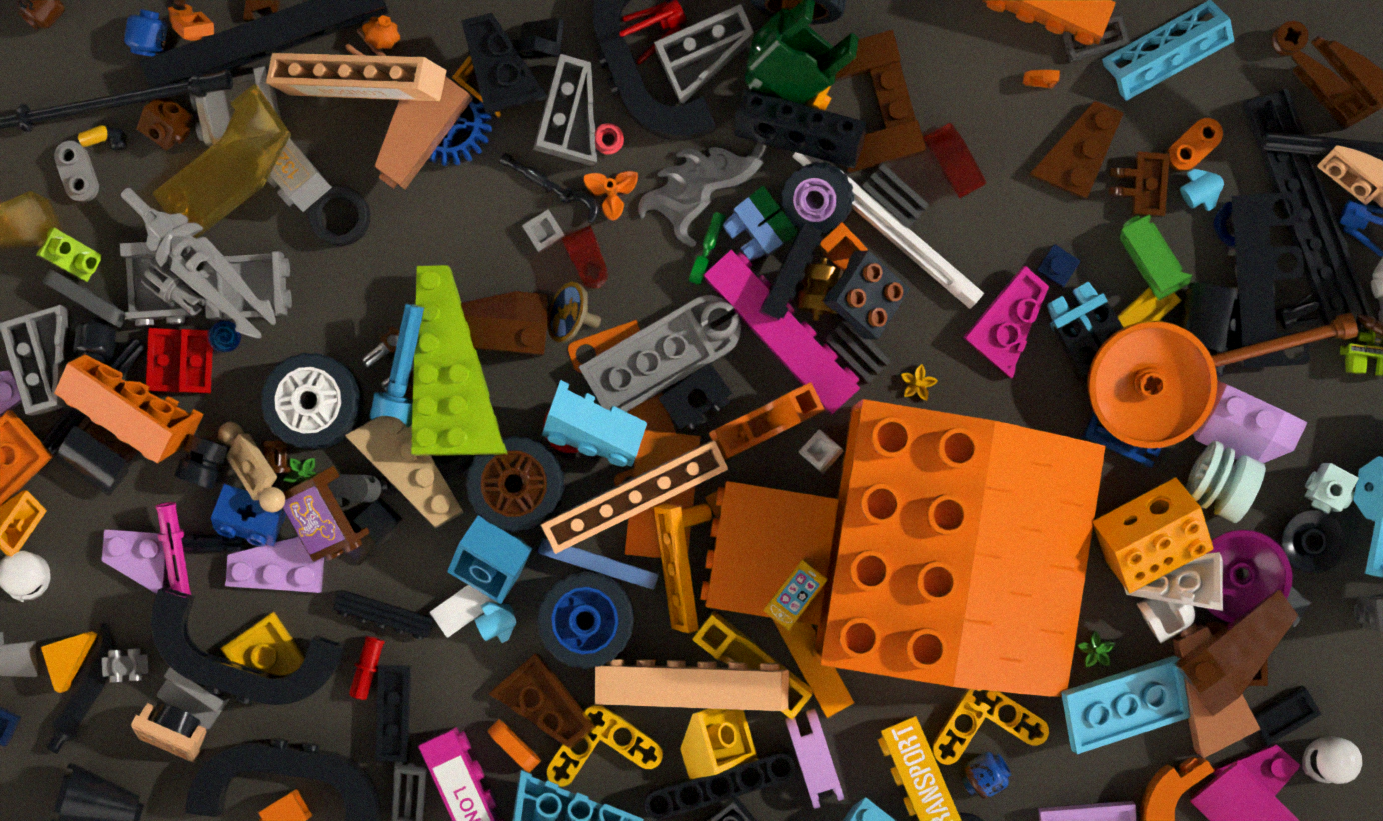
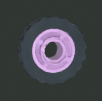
M812 162L809 165L806 164L792 173V176L786 180L785 188L782 189L781 195H783V200L781 203L785 210L784 214L791 220L794 227L800 228L801 224L806 222L823 233H827L839 226L841 222H844L853 208L854 195L852 193V183H849L848 176L845 173L843 174L840 168L831 166L830 163ZM812 191H818L823 195V205L814 203L811 196Z

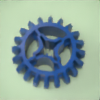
M471 94L472 101L468 107L473 111L474 122L459 117L455 122L459 124L451 127L448 134L442 140V147L437 146L431 154L430 162L435 163L441 156V164L448 166L449 158L453 157L454 164L459 166L461 163L459 156L464 155L465 159L470 162L472 161V156L469 153L470 150L473 149L477 154L482 152L481 148L477 145L478 141L483 144L489 142V139L481 133L492 131L491 125L483 123L492 118L491 114L482 112L485 110L484 105L481 102L476 103V99ZM472 131L465 142L452 147L457 135Z

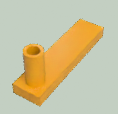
M706 503L681 509L680 506L668 504L654 506L671 629L685 633L698 631L684 528L709 522L712 518L711 509Z

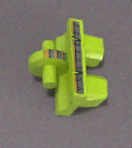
M50 227L44 244L36 254L83 282L89 281L101 261V254L54 227Z
M1369 329L1368 333L1359 332L1357 336L1358 341L1367 342V345L1350 343L1347 346H1340V355L1346 356L1345 367L1347 373L1365 374L1367 359L1370 358L1377 359L1375 375L1383 377V347H1380L1383 344V336Z

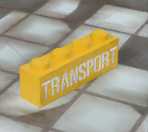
M917 716L881 730L882 737L877 740L884 756L891 755L895 767L891 768L890 771L897 787L903 785L908 797L903 798L909 815L913 816L916 814L918 821H961Z

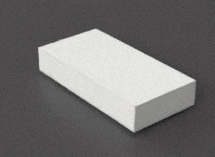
M467 585L430 611V614L448 638L484 613L481 608L482 604L498 602Z

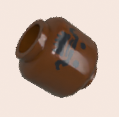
M17 0V6L20 9L17 13L36 30L39 27L44 29L50 28L65 11V6L60 0Z

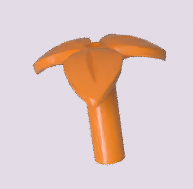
M630 170L618 173L615 179H607L605 175L600 173H588L584 175L583 179L586 188L593 195H607L601 205L602 211L608 219L614 221L621 216L624 209V203L617 194H629L637 184L638 173Z

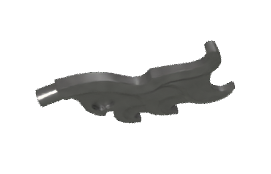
M757 142L751 156L748 155L747 157H739L723 148L711 147L709 148L710 156L708 158L696 149H682L676 153V156L686 157L687 162L680 166L667 167L658 173V177L667 176L668 182L659 189L649 191L641 198L638 205L641 219L644 218L645 213L649 210H657L663 213L674 225L676 237L691 248L695 247L696 241L688 236L687 228L711 203L710 195L716 190L738 187L751 179L764 162L762 160L768 147Z

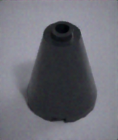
M69 762L67 768L72 769L73 772L71 777L64 776L53 811L60 813L59 818H52L51 821H140L144 804L138 803L139 795L75 763Z

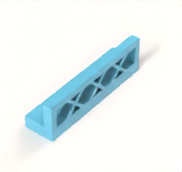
M1208 0L1103 58V65L1116 78L1119 93L1127 101L1234 42L1231 20L1213 1ZM1208 13L1214 16V18L1208 21H1198L1200 17ZM1177 30H1187L1181 36H1170L1171 33ZM1150 45H1159V48L1154 51H1143L1144 48ZM1122 60H1132L1130 64L1121 69L1115 65Z

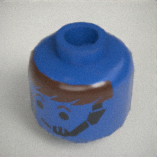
M987 751L965 764L964 772L966 777L962 778V782L971 795L977 793L982 799H988L1008 787V777L1011 776V772L1000 754L994 755Z

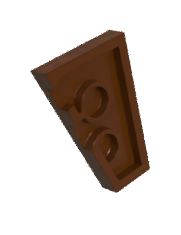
M1094 101L1028 176L1086 200L1124 113Z
M537 653L488 693L568 748H573L596 728L546 662Z

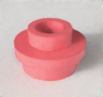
M605 123L596 128L594 133L595 148L600 153L611 155L617 153L622 148L624 136L622 130L617 125ZM607 134H611L614 137V142L610 145L604 144L602 141L603 137Z

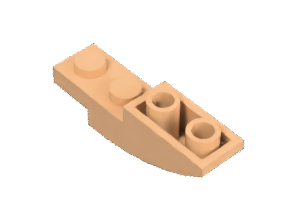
M1336 145L1317 165L1319 169L1363 204L1367 205L1373 200L1383 208L1382 160L1351 148Z

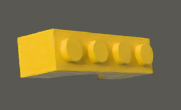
M715 610L692 639L714 658L727 665L729 662H747L748 668L760 669V663H778L779 669H787ZM789 671L788 709L782 712L793 720L812 696L813 689L791 671Z

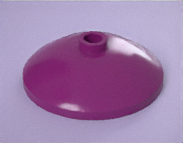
M1237 529L1222 533L1211 540L1214 549L1206 554L1220 552L1223 561V611L1207 608L1213 615L1231 623L1277 589L1282 592L1286 599L1288 598L1292 587L1291 565L1284 550L1273 539L1257 531ZM1239 568H1245L1248 571V575L1245 578L1236 576V571Z

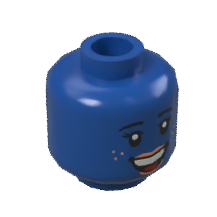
M140 9L139 15L133 14L127 18L124 43L131 47L130 52L153 57L156 55V52L164 50L168 24L158 19V12Z

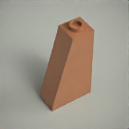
M445 76L440 101L399 100L375 163V167L381 172L378 178L393 189L398 184L405 190L472 101L470 94Z
M1192 623L1189 628L1180 632L1179 636L1173 638L1175 655L1181 659L1212 637L1208 626H1197L1196 623ZM1184 678L1190 713L1188 721L1193 747L1197 755L1206 758L1260 730L1243 694L1219 713L1212 716Z

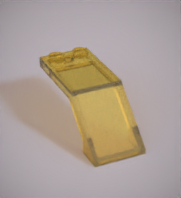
M253 84L230 102L235 111L221 140L153 192V195L167 214L181 213L188 217V223H197L203 227L202 231L193 235L196 239L264 187L291 136L290 131L257 84Z

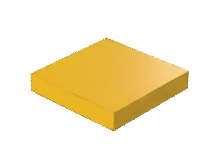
M275 612L269 614L220 648L228 660L276 675L289 674L298 670L305 659V656Z

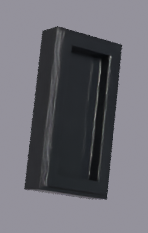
M1302 686L1255 713L1254 717L1260 727V730L1257 731L1264 745L1269 746L1322 714L1307 688Z

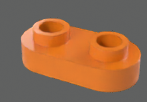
M1203 118L1193 124L1169 147L1167 154H1170V167L1179 172H1186L1206 157L1223 138V129L1219 122L1212 118ZM1204 128L1212 131L1211 138L1204 137ZM1182 149L1189 152L1190 157L1188 160L1180 156Z

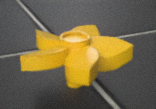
M923 364L916 369L915 376L911 373L901 374L903 380L910 384L905 389L904 397L913 396L917 392L920 398L928 400L929 392L926 387L935 385L938 380L933 377H925L926 372Z

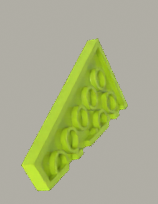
M448 265L417 266L416 305L424 307L414 353L411 454L414 456L508 454L499 432L497 417L492 409L489 391L477 352L473 347L470 329L465 321L451 268Z

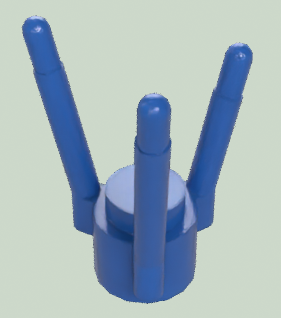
M1348 200L1338 220V223L1344 225L1342 231L1354 236L1379 256H1383L1382 249L1357 231L1358 228L1364 230L1369 221L1383 226V218L1371 215L1372 212L1383 214V208L1370 204L1365 205L1359 200H1355V202Z

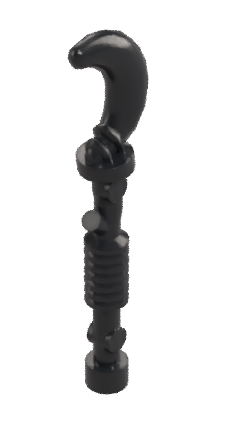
M506 152L503 154L499 163L506 167L509 165L515 171L524 174V178H527L541 188L545 187L546 193L553 190L556 195L561 196L559 200L563 203H571V201L584 203L588 208L589 215L587 221L590 224L597 219L600 207L598 200L592 193L585 190L572 191L569 187L563 189L558 184L549 181L547 176L534 168H527L520 164L519 161L512 159L513 156Z

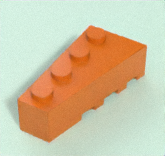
M982 0L987 3L986 6L994 11L1004 12V10L1015 13L1016 18L1023 22L1033 23L1036 21L1046 25L1045 28L1050 32L1056 34H1063L1064 31L1072 33L1076 41L1085 45H1092L1093 43L1098 45L1116 4L1112 0Z
M86 354L67 363L54 394L62 398L67 405L78 409L90 417L91 421L95 424L101 425L115 434L120 441L128 443L140 451L145 458L156 463L161 462L185 447L189 434L194 435L204 415L195 409L192 410L191 414L177 407L179 401L169 396L163 400L149 393L150 387L141 382L123 380V373Z

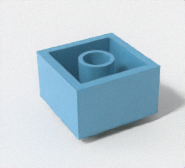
M478 515L458 544L447 572L499 604H502L519 578L533 548L528 546L520 537L508 534Z

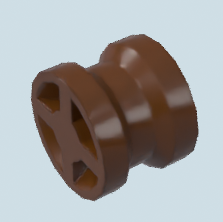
M1287 21L1272 34V48L1281 56H1292L1307 44L1308 30L1299 21Z

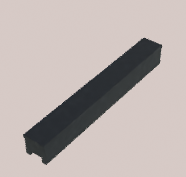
M308 0L139 61L144 70L150 88L188 81L195 72L207 74L223 71L224 69L230 71L272 56V53H280L369 21L371 17H380L388 14L389 11L385 0Z

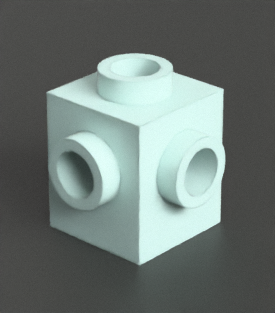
M1321 463L1318 471H1314L1308 478L1305 488L1308 490L1304 497L1313 501L1311 504L1313 508L1329 514L1330 511L1341 512L1343 508L1346 509L1351 504L1355 494L1352 490L1359 478L1332 463Z

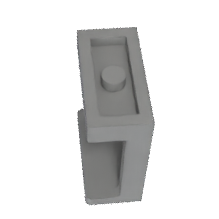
M266 66L253 69V74L232 78L233 88L231 90L226 89L207 93L205 97L201 98L189 93L191 106L194 111H198L200 122H196L195 126L200 141H204L207 146L214 148L284 133L275 88L266 83L269 70Z
M146 242L120 244V255L126 258L129 312L125 313L126 320L135 321V326H153L154 320L166 319V324L185 323V318L195 317V315L189 314L178 303L163 301L140 283L142 278H146L144 274L147 268L153 267L150 265L152 258L156 257V252L151 253ZM190 246L182 250L181 256H185L190 252ZM169 256L166 263L171 266L173 259Z
M272 251L270 254L224 256L257 299L262 301L269 300L275 317L287 316V308L292 306L291 292L289 289L286 290L285 277L290 276V264L288 258H284L283 253ZM203 261L204 268L206 266V261ZM216 271L206 279L246 319L263 318ZM205 299L207 319L212 321L233 320Z

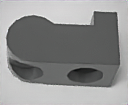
M339 474L338 478L327 484L339 506H342V498H347L355 503H370L377 500L381 493L379 480L371 475Z

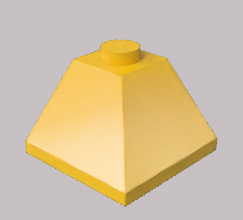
M706 708L692 714L680 748L689 779L717 775L758 756L744 710Z

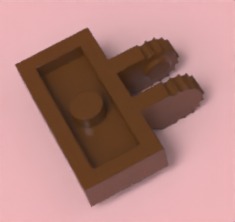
M1138 151L1136 153L1135 169H1110L1111 177L1117 179L1134 178V187H1110L1108 196L1133 197L1132 215L1147 216L1150 214L1151 217H1165L1170 154Z

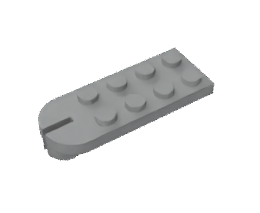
M705 295L698 297L580 365L579 369L603 408L610 410L611 406H615L628 412L697 372L708 363L716 361L733 350L741 334V323L738 313L728 321L712 329L710 324L732 312L734 307L718 296Z

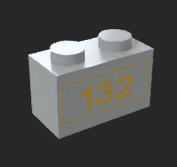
M287 135L258 159L266 169L262 175L273 187L280 186L281 189L277 193L289 207L294 203L304 212L332 188Z

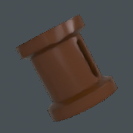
M284 441L261 442V447L265 448V459L274 473H291V468L287 466V447L290 444ZM274 450H277V465L275 464Z

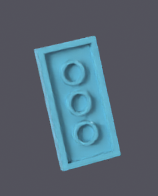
M1174 655L1061 691L1071 751L1080 754L1190 718L1184 677L1174 664L1180 658Z

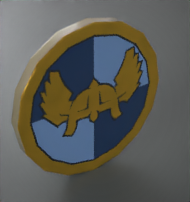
M571 281L564 284L552 300L548 312V332L552 340L563 344L570 341L578 333L582 324L597 328L600 325L601 318L600 316L588 313V293L581 284Z

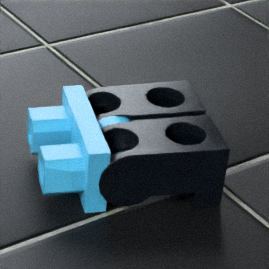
M1089 282L1072 291L1080 304L1077 308L1070 310L1063 296L1047 304L1049 314L1053 320L1049 325L1053 332H1055L1060 345L1071 362L1072 370L1077 379L1089 373L1092 360L1101 345L1115 332L1124 328L1108 304L1104 293L1098 295Z

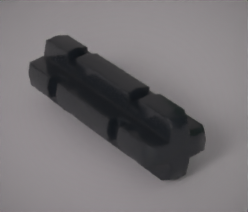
M184 535L181 538L184 552H195L196 549H198V552H225L226 550L228 552H240L243 550V538L238 536L228 538L222 535H198V537L196 535Z

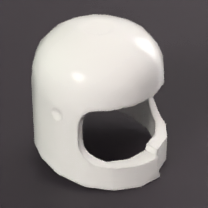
M19 551L12 556L5 555L0 561V587L10 594L12 598L20 602L34 600L41 596L48 588L51 579L50 569L47 562L41 556L27 551ZM40 585H42L41 588H40L37 592H35V593H33V594H31V595H27V594H30V593L34 592Z
M1149 598L1137 603L1144 620L1160 644L1189 628L1195 619V610L1191 605Z
M1325 736L1312 741L1305 749L1302 757V768L1305 774L1315 781L1322 783H1348L1358 776L1362 767V755L1358 747L1351 741L1340 737ZM1314 750H1318L1316 757L1317 768L1324 778L1316 774L1311 767L1310 756Z

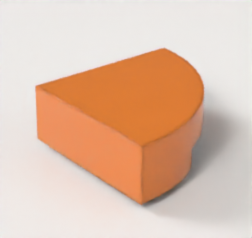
M1027 71L1024 73L1023 84L1026 86L1053 88L1059 82L1060 71Z

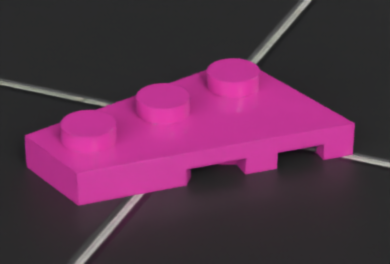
M1022 266L965 334L963 339L1003 374L1012 379L1016 370V363L1020 353L1025 348L1026 338L1032 323L1037 318L1049 286L1028 267Z

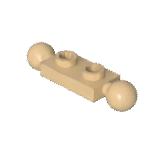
M224 423L218 430V439L223 445L231 447L226 458L251 498L259 500L261 507L267 512L274 513L281 510L285 504V495L280 489L272 487L277 476L250 434H243L242 428L237 423Z

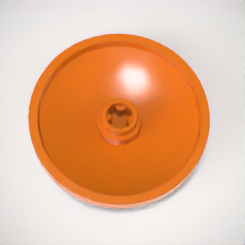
M1164 321L1137 322L1115 332L1098 349L1088 373V397L1092 410L1099 422L1117 439L1141 448L1167 447L1188 438L1201 427L1209 416L1217 393L1216 368L1207 348L1189 331Z

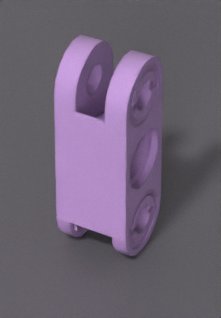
M814 708L806 711L812 730L810 734L800 735L795 717L793 720L789 717L785 718L813 807L816 809L820 807L818 793L833 789L838 801L844 800V796L818 715Z

